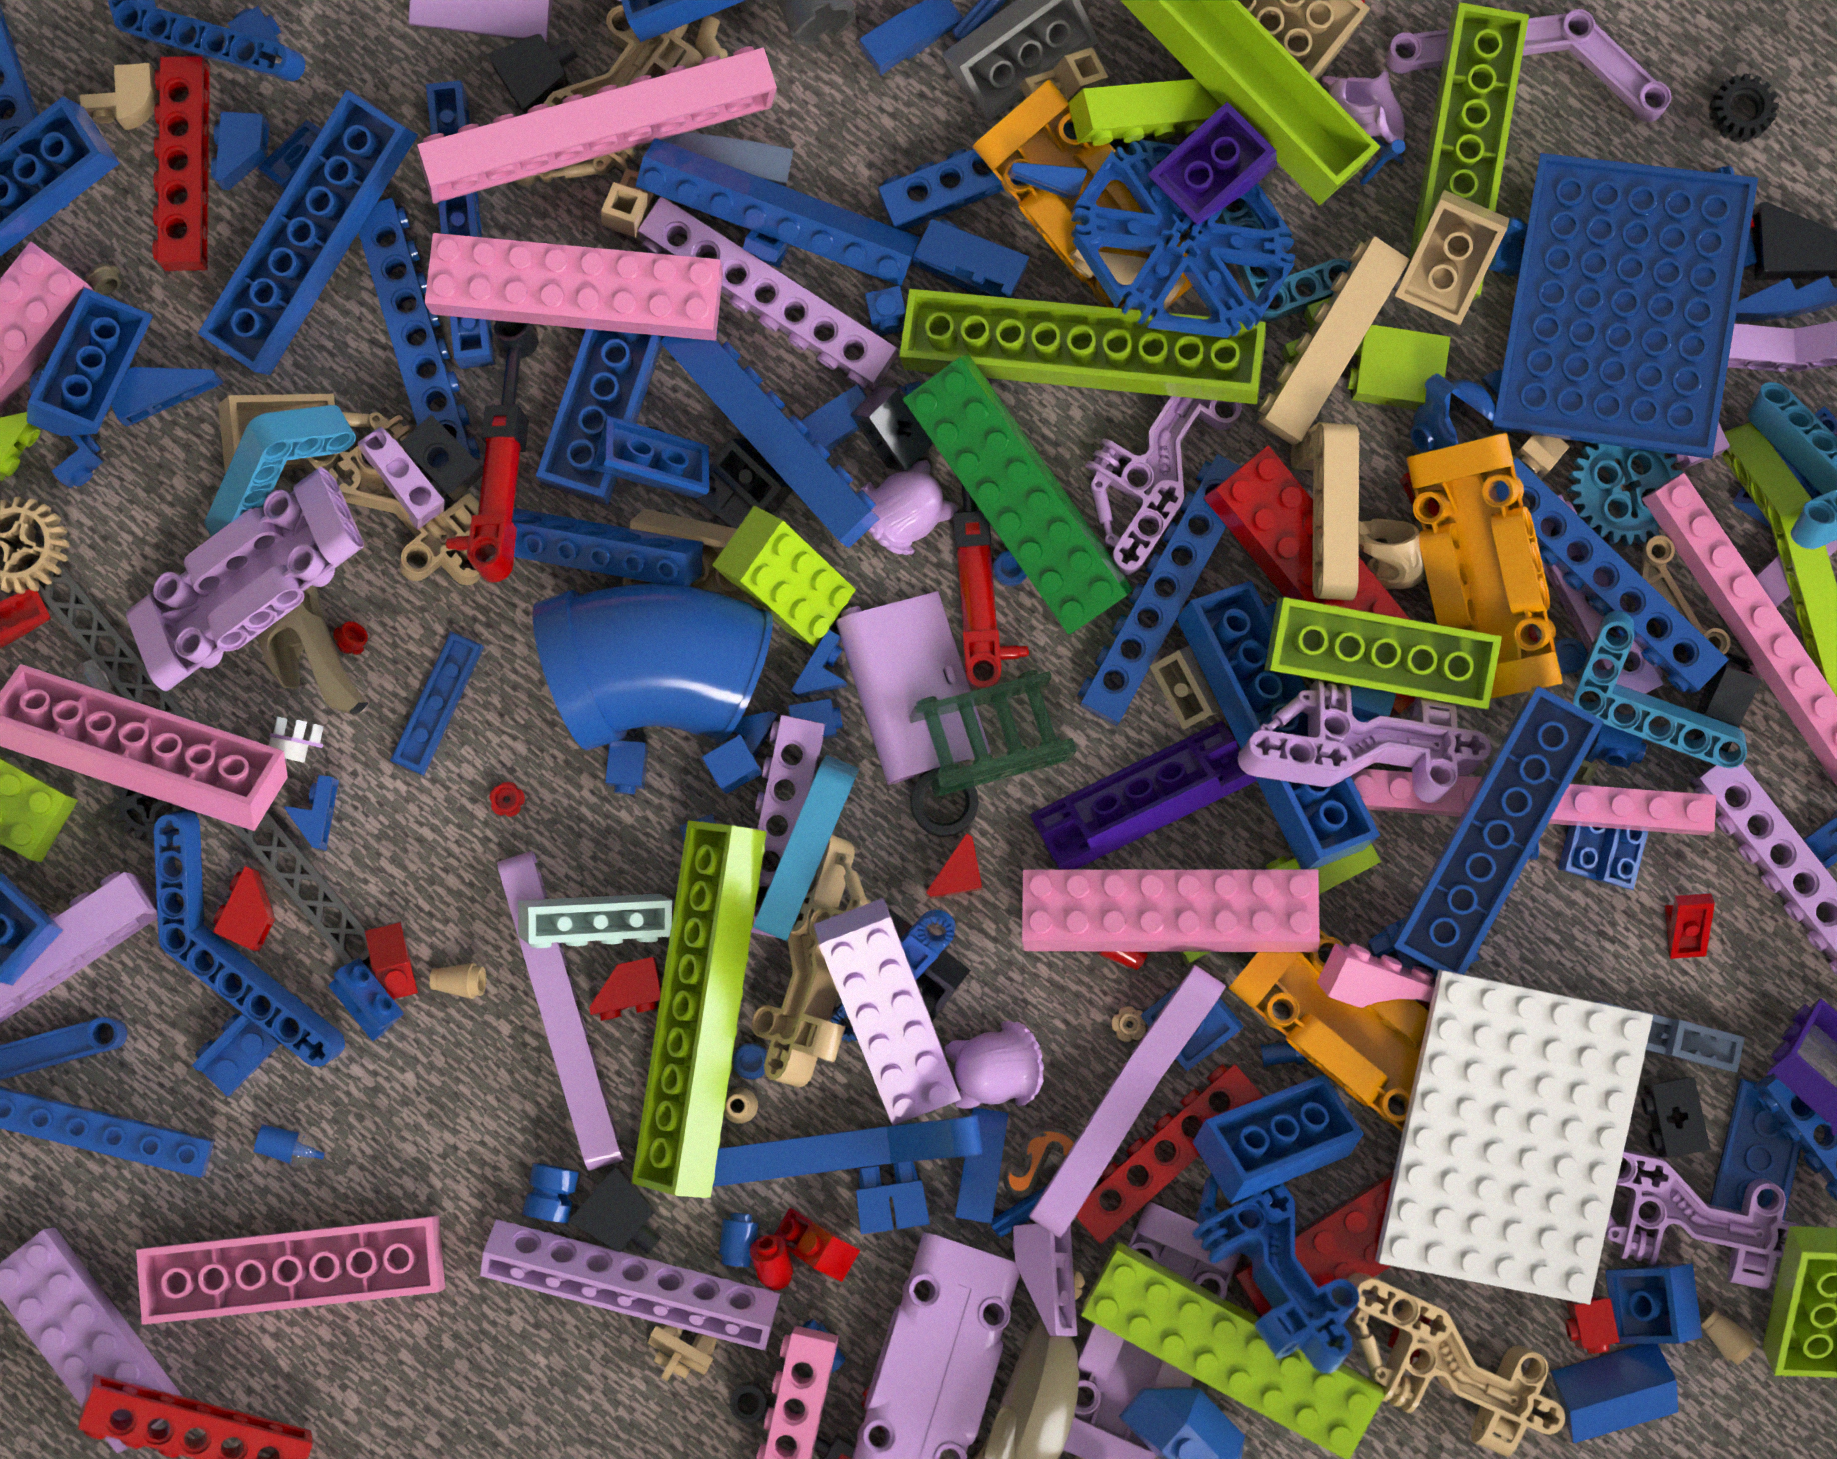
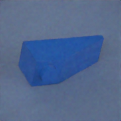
M128 368L111 406L117 420L128 427L224 383L213 369Z

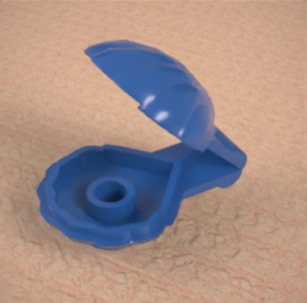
M1436 373L1425 383V404L1420 405L1413 415L1414 427L1411 429L1410 436L1414 447L1421 453L1459 444L1458 435L1449 417L1451 393L1492 422L1495 419L1496 404L1492 396L1481 385L1466 379L1448 381Z

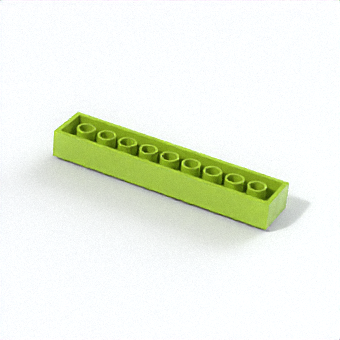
M909 289L899 357L904 370L939 373L959 357L969 354L985 378L1257 404L1266 337V322L1259 321L1257 326L1254 324L1251 330H1247L1244 324L1239 322L1241 329L1236 336L1229 335L1228 338L1147 328L1153 316L1149 315L1146 322L1141 325L1138 323L1142 315L1140 310L1129 309L1126 314H1123L1121 308ZM1169 313L1174 316L1189 317L1196 319L1210 318L1207 316Z
M688 820L632 1184L675 1196L711 1198L767 831Z

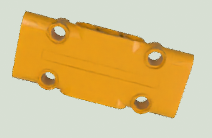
M1049 79L983 135L972 147L1000 179L1004 190L1016 198L1021 212L1070 271L1081 282H1086L1098 301L1104 303L1106 307L1116 308L1109 296L1103 291L1097 278L1094 275L1088 278L1078 272L1073 267L1075 262L1069 258L1071 252L1077 249L1073 243L1072 231L1076 224L1083 225L1080 222L1071 221L1073 214L1071 211L1112 150L1115 152V149L1110 143L1094 146L1092 142L1078 143L1077 139H1069L1065 135L1063 130L1064 124L1073 123L1068 101ZM1013 163L1076 167L1087 170L1079 195L1072 201L1028 184L1017 186L1012 183L1010 177H1008L1009 175H1007ZM1118 180L1110 181L1096 201V205L1099 207L1144 213L1126 185ZM1182 236L1179 237L1180 241L1177 247H1180L1182 242H1185ZM1105 246L1099 248L1100 252L1149 258L1151 255L1150 252ZM1184 272L1180 277L1186 281L1170 305L1192 287ZM1123 299L1122 301H1120L1117 308L1122 309L1126 300Z
M1507 433L1407 457L1411 483L1416 497L1413 503V513L1421 522L1423 528L1419 532V544L1437 624L1502 636L1491 699L1527 692L1531 690L1532 686L1546 688L1562 684L1563 680L1554 645L1556 628L1548 618L1547 610L1550 608L1549 591L1532 516L1528 508L1523 506L1524 486L1516 475ZM1500 481L1505 482L1509 487V495L1506 500L1500 499L1497 495L1496 488ZM1431 498H1435L1440 505V511L1436 517L1428 510V503ZM1531 624L1537 625L1541 630V639L1538 643L1529 637L1528 629Z
M1319 929V948L1328 947L1333 949L1335 943L1344 946L1340 940L1329 937ZM1257 952L1229 986V989L1263 1016L1264 1021L1270 1027L1278 1029L1287 1036L1286 1041L1296 1051L1354 1099L1367 1107L1371 1106L1374 1108L1382 1120L1393 1124L1403 1132L1429 1012L1414 999L1380 1001L1360 1008L1328 997L1317 983L1325 966V963L1319 959L1318 952ZM1275 1002H1283L1289 1007L1290 1016L1288 1019L1280 1020L1275 1017L1272 1011V1006ZM1391 1096H1396L1403 1101L1404 1112L1401 1116L1390 1112L1388 1100Z

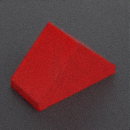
M966 833L926 891V896L934 899L982 890L973 837Z

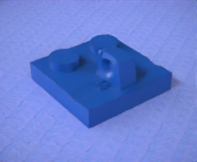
M1181 982L1140 1015L1149 1027ZM1220 997L1176 1057L1177 1061L1186 1071L1198 1064L1243 1028V1024Z

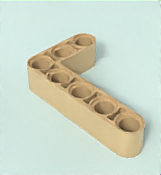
M1319 422L1308 429L1301 442L1293 444L1291 448L1292 468L1313 470V594L1315 598L1354 600L1358 590L1359 431L1358 427L1353 424Z

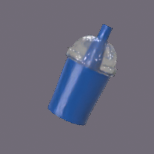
M265 1124L261 1125L253 1151L254 1153L288 1163L291 1167L295 1168L296 1166L308 1165L312 1162L313 1158L323 1160L325 1155L324 1152L316 1150L315 1140L311 1136L306 1135V1132H296Z

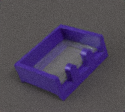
M1820 998L1810 1007L1807 1004L1802 1005L1791 1017V1021L1794 1023L1785 1030L1781 1036L1783 1042L1772 1052L1770 1057L1774 1061L1767 1074L1770 1076L1774 1073L1777 1079L1825 1121H1829L1834 1136L1837 1133V1011Z

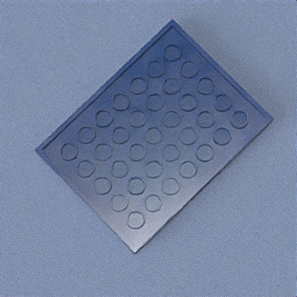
M1540 153L1493 429L1712 459L1758 177Z

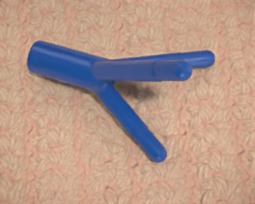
M1371 137L1380 146L1381 157L1360 180L1361 185H1366L1388 160L1394 159L1399 164L1405 163V159L1400 155L1406 147L1403 140L1396 139L1387 145L1379 139Z

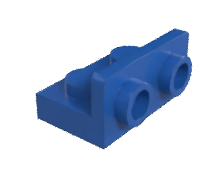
M360 958L339 968L334 973L335 979L328 985L372 1041L384 1035L404 1015L403 1011Z
M237 1013L221 1027L224 1033L215 1042L209 1040L196 1052L195 1056L198 1059L192 1064L196 1071H202L226 1096H231L281 1045L278 1040L245 1014L239 1016Z

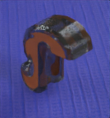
M1044 1124L1033 1127L1023 1137L1020 1145L1022 1165L1016 1167L1013 1163L1009 1162L1004 1168L1002 1174L1004 1188L1014 1197L1020 1198L1031 1195L1051 1150L1053 1149L1067 1156L1078 1136L1070 1130L1056 1125Z

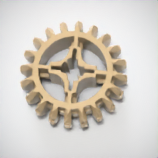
M14 497L12 505L5 499L0 500V532L8 524L15 521L10 531L0 533V546L4 551L3 561L6 562L4 569L0 567L1 590L7 593L11 592L14 588L15 592L24 594L27 586L34 592L39 591V580L47 585L52 584L48 574L51 571L58 575L61 574L62 570L56 564L58 560L62 562L68 560L66 555L60 553L61 549H66L70 546L67 540L59 539L68 532L64 526H57L61 521L60 516L56 513L50 514L51 508L46 504L39 506L38 501L30 498L25 503L22 498ZM36 521L44 534V546H40L35 540L36 530L33 528ZM18 541L21 543L23 541L32 549L23 547L21 550L18 548L16 550L15 547L7 544V542L16 544ZM39 558L33 566L24 570L29 560Z

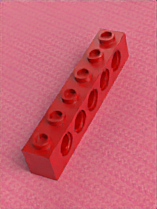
M202 56L160 57V69L155 70L156 89L160 91V101L154 106L155 121L159 125V137L154 139V153L156 158H159V171H155L153 175L154 189L158 192V205L153 207V221L155 226L158 227V239H154L152 244L153 257L165 271L208 270L210 67ZM180 92H189L185 100L175 102V98ZM188 125V129L183 135L174 136L175 130L179 126ZM188 159L187 165L183 169L174 170V165L178 160ZM179 193H187V198L183 203L173 204L174 198ZM187 227L183 237L173 238L174 231L177 228Z
M1223 1063L1207 1076V1079L1211 1082L1201 1092L1196 1088L1190 1091L1180 1101L1183 1108L1174 1116L1167 1112L1152 1126L1156 1132L1145 1141L1142 1136L1139 1137L1125 1150L1129 1156L1121 1164L1118 1165L1113 1161L1104 1169L1100 1176L1102 1181L1091 1190L1075 1216L1100 1245L1200 1155L1192 1143L1196 1136L1188 1137L1182 1131L1181 1125L1186 1117L1195 1116L1200 1121L1202 1127L1204 1121L1264 1098L1235 1064H1231L1228 1068ZM1216 1091L1225 1094L1228 1101L1227 1107L1220 1113L1214 1112L1209 1106V1098ZM1161 1140L1169 1141L1174 1149L1172 1157L1167 1161H1159L1154 1154V1148ZM1133 1165H1142L1146 1170V1180L1141 1185L1133 1186L1127 1179L1128 1169ZM1107 1189H1113L1119 1195V1204L1112 1210L1103 1209L1099 1202L1100 1195Z
M93 1374L78 1420V1429L83 1430L84 1434L89 1437L104 1439L107 1436L119 1439L122 1444L131 1448L139 1449L143 1446L154 1448L160 1454L170 1458H178L181 1455L193 1459H308L313 1445L312 1431L309 1429ZM118 1409H126L132 1415L127 1419L118 1420L112 1416V1413ZM157 1418L165 1419L169 1423L162 1429H154L149 1426V1423ZM192 1428H200L205 1431L203 1436L196 1439L189 1438L185 1434ZM230 1437H236L241 1440V1443L234 1448H228L222 1444L225 1439ZM270 1446L277 1449V1452L270 1457H263L258 1454L264 1447Z

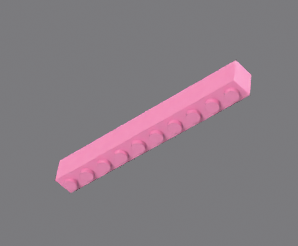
M1682 473L1669 479L1643 497V502L1666 536L1673 542L1676 551L1837 786L1836 695L1686 474Z
M1362 769L1351 775L1367 810L1461 817L1482 777L1457 776V781L1439 801L1427 803L1419 799L1414 793L1412 772ZM1570 784L1548 824L1708 835L1714 832L1716 795Z

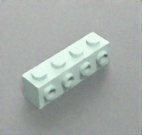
M661 894L518 901V937L530 944L532 948H548L552 946V943L565 942L568 946H584L588 944V941L601 940V943L620 944L623 943V939L636 938V941L656 942L658 937H670L672 900Z

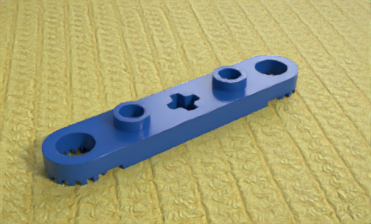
M930 910L925 912L900 939L915 980L953 940L956 927L955 921L945 911ZM932 922L934 924L939 922V925L942 924V927H945L946 932L941 935H934L927 930V926L932 924ZM843 1002L834 1010L831 1018L832 1023L842 1025L840 1022L841 1017L844 1018L846 1016V1018H849ZM845 1027L842 1041L844 1039L847 1042L858 1040L853 1028Z

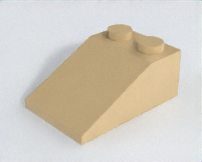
M1443 190L1395 297L1461 325L1508 228L1509 218Z
M334 394L227 396L218 404L225 474L244 431L252 419L264 413L286 411L291 408L303 409L335 405ZM331 455L316 456L312 458L317 461H325ZM299 459L287 460L283 470L306 467Z

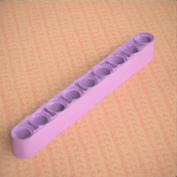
M533 851L497 862L517 935L518 901L540 900L547 897L541 873L537 872L535 866L537 859ZM519 938L586 1168L588 1171H592L624 1161L623 1150H619L617 1144L619 1137L612 1114L609 1115L606 1105H609L602 1079L599 1080L596 1070L599 1069L594 1052L586 1039L588 1032L581 1010H578L576 1005L578 998L571 975L568 976L565 968L568 964L562 944L559 942L552 943V946L548 948H532L530 944Z

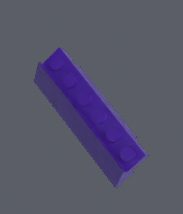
M1220 721L1029 815L1052 862L1056 864L1059 870H1076L1257 780L1255 776L1247 774L1239 766L1238 755L1240 751L1236 740L1224 723Z

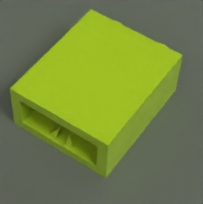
M1371 324L1353 354L1358 356L1356 368H1350L1347 381V389L1353 390L1352 400L1417 410L1420 405L1425 404L1426 381L1436 373L1445 378L1451 337Z

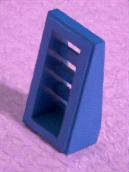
M1013 163L1007 175L1012 179L1072 201L1079 195L1087 170L1076 167Z

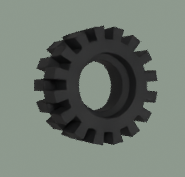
M1744 73L1741 78H1739V75L1732 76L1729 81L1726 80L1721 85L1710 102L1709 108H1712V111L1709 113L1710 120H1715V123L1712 125L1714 129L1720 128L1723 131L1720 134L1722 137L1726 138L1730 135L1733 142H1738L1739 139H1743V143L1749 142L1752 138L1757 139L1770 127L1777 116L1775 112L1779 108V102H1774L1777 97L1776 91L1769 93L1768 89L1772 85L1768 81L1763 86L1759 83L1762 77L1756 75L1751 80L1750 74ZM1737 97L1750 99L1756 108L1754 118L1750 120L1737 118L1731 111L1732 100Z

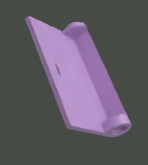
M938 591L861 611L860 606H856L840 612L841 618L836 620L835 623L887 785L917 777L924 772L991 753Z

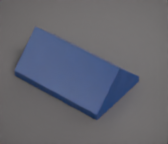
M607 416L593 470L696 499L707 495L709 491V445Z
M1639 1344L1550 1371L1560 1405L1565 1412V1421L1572 1443L1678 1413L1677 1380L1658 1344Z

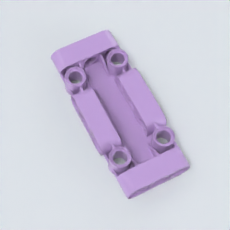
M318 467L294 485V491L291 493L282 489L271 492L266 498L263 508H253L244 512L232 523H229L189 553L184 560L186 568L184 573L180 576L174 572L161 574L154 584L153 592L126 611L127 620L147 672L160 689L169 691L200 667L208 669L216 666L221 661L224 651H234L243 647L288 614L303 601V591L312 585L322 587L328 584L334 576L335 568L364 547L362 537L339 485L325 468Z
M1148 1201L1128 1247L1133 1250L1139 1248L1148 1249L1152 1260L1198 1285L1205 1279H1215L1218 1283L1216 1295L1225 1298L1228 1284L1241 1253L1212 1264L1208 1259L1211 1252L1204 1251L1201 1247L1203 1240H1195L1192 1236L1194 1230L1199 1226L1197 1222ZM1092 1322L1078 1355V1387H1090L1093 1390V1398L1086 1405L1076 1403L1074 1418L1063 1450L1084 1459H1155L1157 1455L1118 1416L1142 1388L1190 1387L1194 1377Z
M930 1233L922 1234L909 1279L903 1285L901 1304L896 1307L892 1315L865 1402L867 1413L864 1423L858 1429V1442L852 1459H939L941 1452L945 1449L951 1450L955 1459H967L966 1451L968 1445L974 1442L979 1430L1003 1348V1341L1000 1340L1004 1327L1010 1321V1305L1020 1276L1015 1262ZM919 1281L925 1282L930 1290L929 1296L924 1302L918 1300L914 1294V1287ZM988 1304L993 1305L998 1312V1319L993 1325L988 1324L983 1317V1311ZM876 1425L882 1427L885 1433V1440L878 1447H874L868 1438L870 1430Z

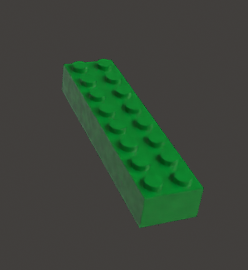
M969 354L959 357L903 398L908 408L1068 635L1126 597L1133 590Z

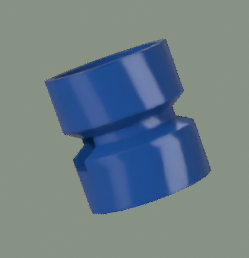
M533 1163L529 1178V1184L533 1187V1191L526 1194L522 1214L548 1221L569 1223L573 1202L569 1199V1194L576 1191L579 1171Z

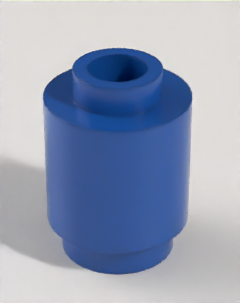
M730 1212V1219H722L718 1252L719 1255H722L721 1264L750 1267V1248L757 1240L759 1225L758 1222L752 1221V1214Z

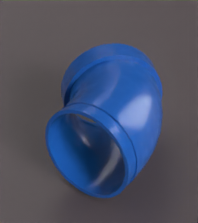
M668 584L625 585L600 589L582 595L575 590H569L537 601L534 604L532 615L536 646L550 692L572 737L585 750H591L625 738L627 730L640 727H669L697 736L703 735L718 744L724 742L737 726L752 697L767 656L773 628V616L768 610L755 608L748 602L718 592L690 586Z

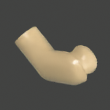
M712 16L703 17L695 46L704 59L712 56H719L720 59L728 57L726 49L720 48L719 43L715 39L720 21Z

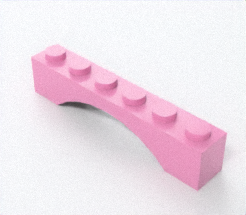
M1335 943L1317 983L1328 997L1361 1008L1376 1002L1393 999H1419L1431 1002L1436 978H1434L1431 972L1418 966H1414L1412 970L1402 967L1401 962L1390 956L1382 955L1381 959L1371 956V953L1361 946L1350 944L1348 948Z

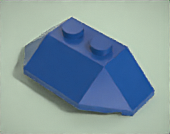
M1197 1387L1142 1388L1118 1416L1159 1459L1242 1458L1245 1435Z

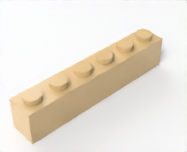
M1375 236L1364 243L1360 241L1355 246L1349 256L1352 264L1346 273L1342 271L1333 282L1330 290L1334 294L1328 304L1323 302L1312 318L1316 324L1310 334L1305 332L1294 348L1298 354L1292 364L1287 362L1276 378V381L1280 382L1274 394L1269 392L1258 408V411L1262 414L1257 423L1291 445L1301 442L1410 261L1409 258Z

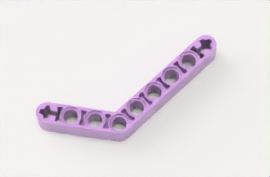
M1837 321L1795 329L1734 324L1728 368L1786 372V368H1792V372L1837 365Z
M1196 965L1191 968L1137 1044L1128 1062H1125L1031 1211L1029 1215L1031 1219L1059 1238L1062 1237L1160 1079L1212 1009L1225 989V984Z

